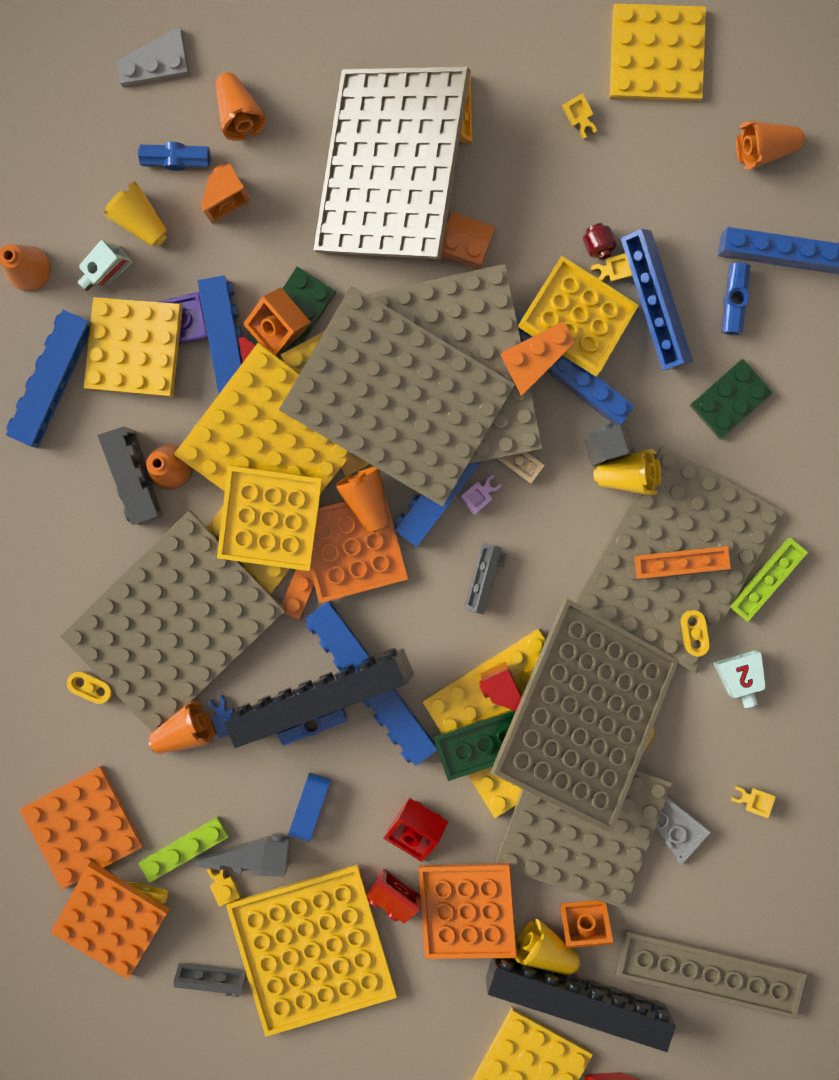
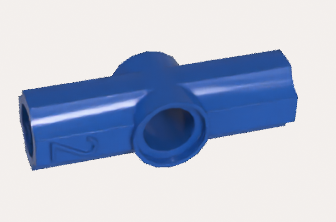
M166 142L165 145L140 144L138 148L139 164L145 167H164L172 171H182L185 168H209L211 164L210 148L208 146H185L179 142Z
M738 262L730 263L726 295L723 298L724 313L721 333L725 335L743 334L745 309L749 300L748 285L751 265ZM732 294L739 296L740 304H735L732 301Z
M344 708L314 719L318 723V728L316 729L308 728L305 722L278 732L277 735L280 742L284 746L308 736H315L321 731L348 722Z

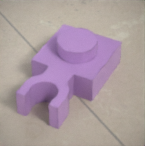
M493 475L484 481L483 486L476 482L459 497L473 514H476L492 500L489 495L490 492H494L501 487V484H498L495 488L490 486L489 482L494 478Z

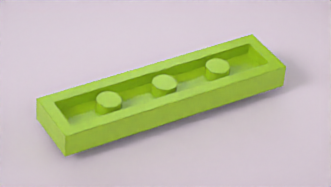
M787 538L736 597L730 609L744 621L749 622L808 552L792 538Z
M219 816L142 859L138 864L150 883L227 839L230 835Z

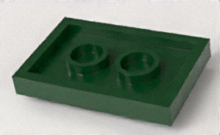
M741 359L689 406L712 432L721 439L773 392L745 360Z

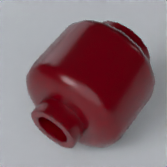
M597 223L587 228L586 234L583 237V242L589 256L599 258L600 260L609 258L617 245L611 228L602 223Z

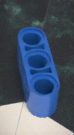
M309 772L288 835L307 842L311 841L331 779Z

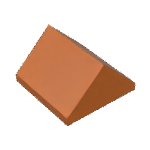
M593 900L560 903L563 939L566 948L613 944L605 902Z

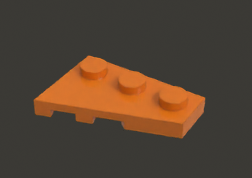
M565 321L500 353L520 396L575 343Z

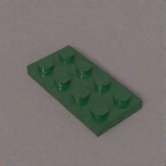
M298 266L282 289L311 323L302 335L280 354L305 342L336 293L335 290ZM252 335L249 341L256 346L258 341ZM279 354L277 357L284 361L281 355Z
M509 710L433 736L448 781L493 766L516 711Z

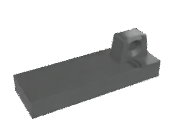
M482 543L465 609L484 614L496 567H504L507 556L506 553L501 551V547Z
M179 963L174 978V988L225 993V996L239 997L243 993L246 970Z

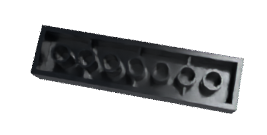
M391 648L384 651L383 655L376 659L375 656H370L363 659L362 663L355 667L353 664L342 667L341 671L334 675L332 672L321 675L320 679L314 682L310 679L300 683L299 687L293 690L289 687L279 691L278 695L272 698L268 695L260 698L253 705L247 703L238 707L236 711L230 713L231 717L224 722L234 748L406 685L414 673L404 648L398 651L396 648Z
M492 958L486 974L487 994L668 1053L676 1025L666 1005L659 1001H653L652 1003L644 1000L643 997L637 994H631L630 996L622 993L620 989L615 987H609V989L602 987L594 980H587V982L580 980L574 974L565 975L522 965L515 958Z

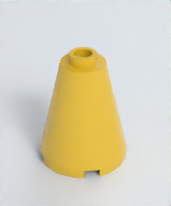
M133 181L127 185L130 188L127 192L121 190L105 207L107 211H104L103 214L151 247L155 244L159 247L168 238L165 235L168 230L139 184Z
M645 449L599 464L597 469L594 470V480L598 482L600 487L649 496L656 495L658 491H654L655 487L660 486L661 483L659 459H654L653 454H657L654 449Z
M535 919V922L529 921L523 927L517 939L520 945L515 960L518 963L565 975L577 972L580 967L578 953L572 948H566L565 942L542 921Z

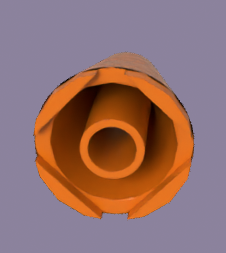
M222 73L215 82L221 131L227 139L232 141L246 140L245 136L251 133L253 136L257 135L266 124L264 112L234 73Z
M746 121L739 127V129H742L740 136L736 137V152L739 162L745 163V169H755L800 150L805 142V135L796 126Z
M13 244L5 245L0 249V264L7 279L14 287L24 291H33L46 284L51 273L50 260L41 249L31 245Z
M161 445L153 450L147 458L148 475L151 481L158 487L176 489L183 486L190 478L192 467L174 455L179 448L178 445Z
M370 467L358 471L357 475L353 477L349 475L336 483L338 492L368 532L373 531L374 534H377L387 529L386 525L389 524L381 474L378 468Z
M198 701L189 702L150 734L148 743L151 750L158 754L212 743L214 740H211V737L215 736V728L208 712L204 714L201 709L204 706Z

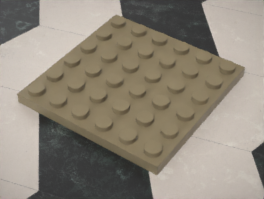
M637 769L612 833L521 789L495 863H510L511 872L625 909L672 782L669 779Z

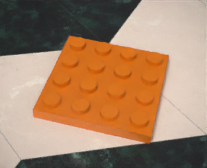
M385 491L384 496L389 524L386 525V530L374 534L373 531H367L346 501L318 508L310 571L319 603L408 580Z
M102 765L19 809L61 890L78 882L91 861L104 868L144 846Z
M91 861L55 923L51 934L129 980L170 908Z
M510 863L420 865L418 867L425 959L517 957Z

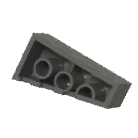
M613 423L602 425L589 433L590 437L584 440L592 466L635 453L629 429L626 426L619 425L613 427Z
M123 426L98 434V439L117 486V493L123 501L125 507L124 514L127 521L131 522V525H139L163 517L152 481L147 472L146 462L136 431Z

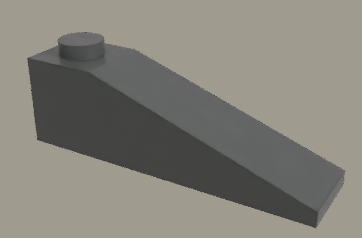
M274 833L272 836L204 854L196 860L195 867L224 870L228 866L238 873L254 870V875L285 877L290 865L291 837H285L283 833Z

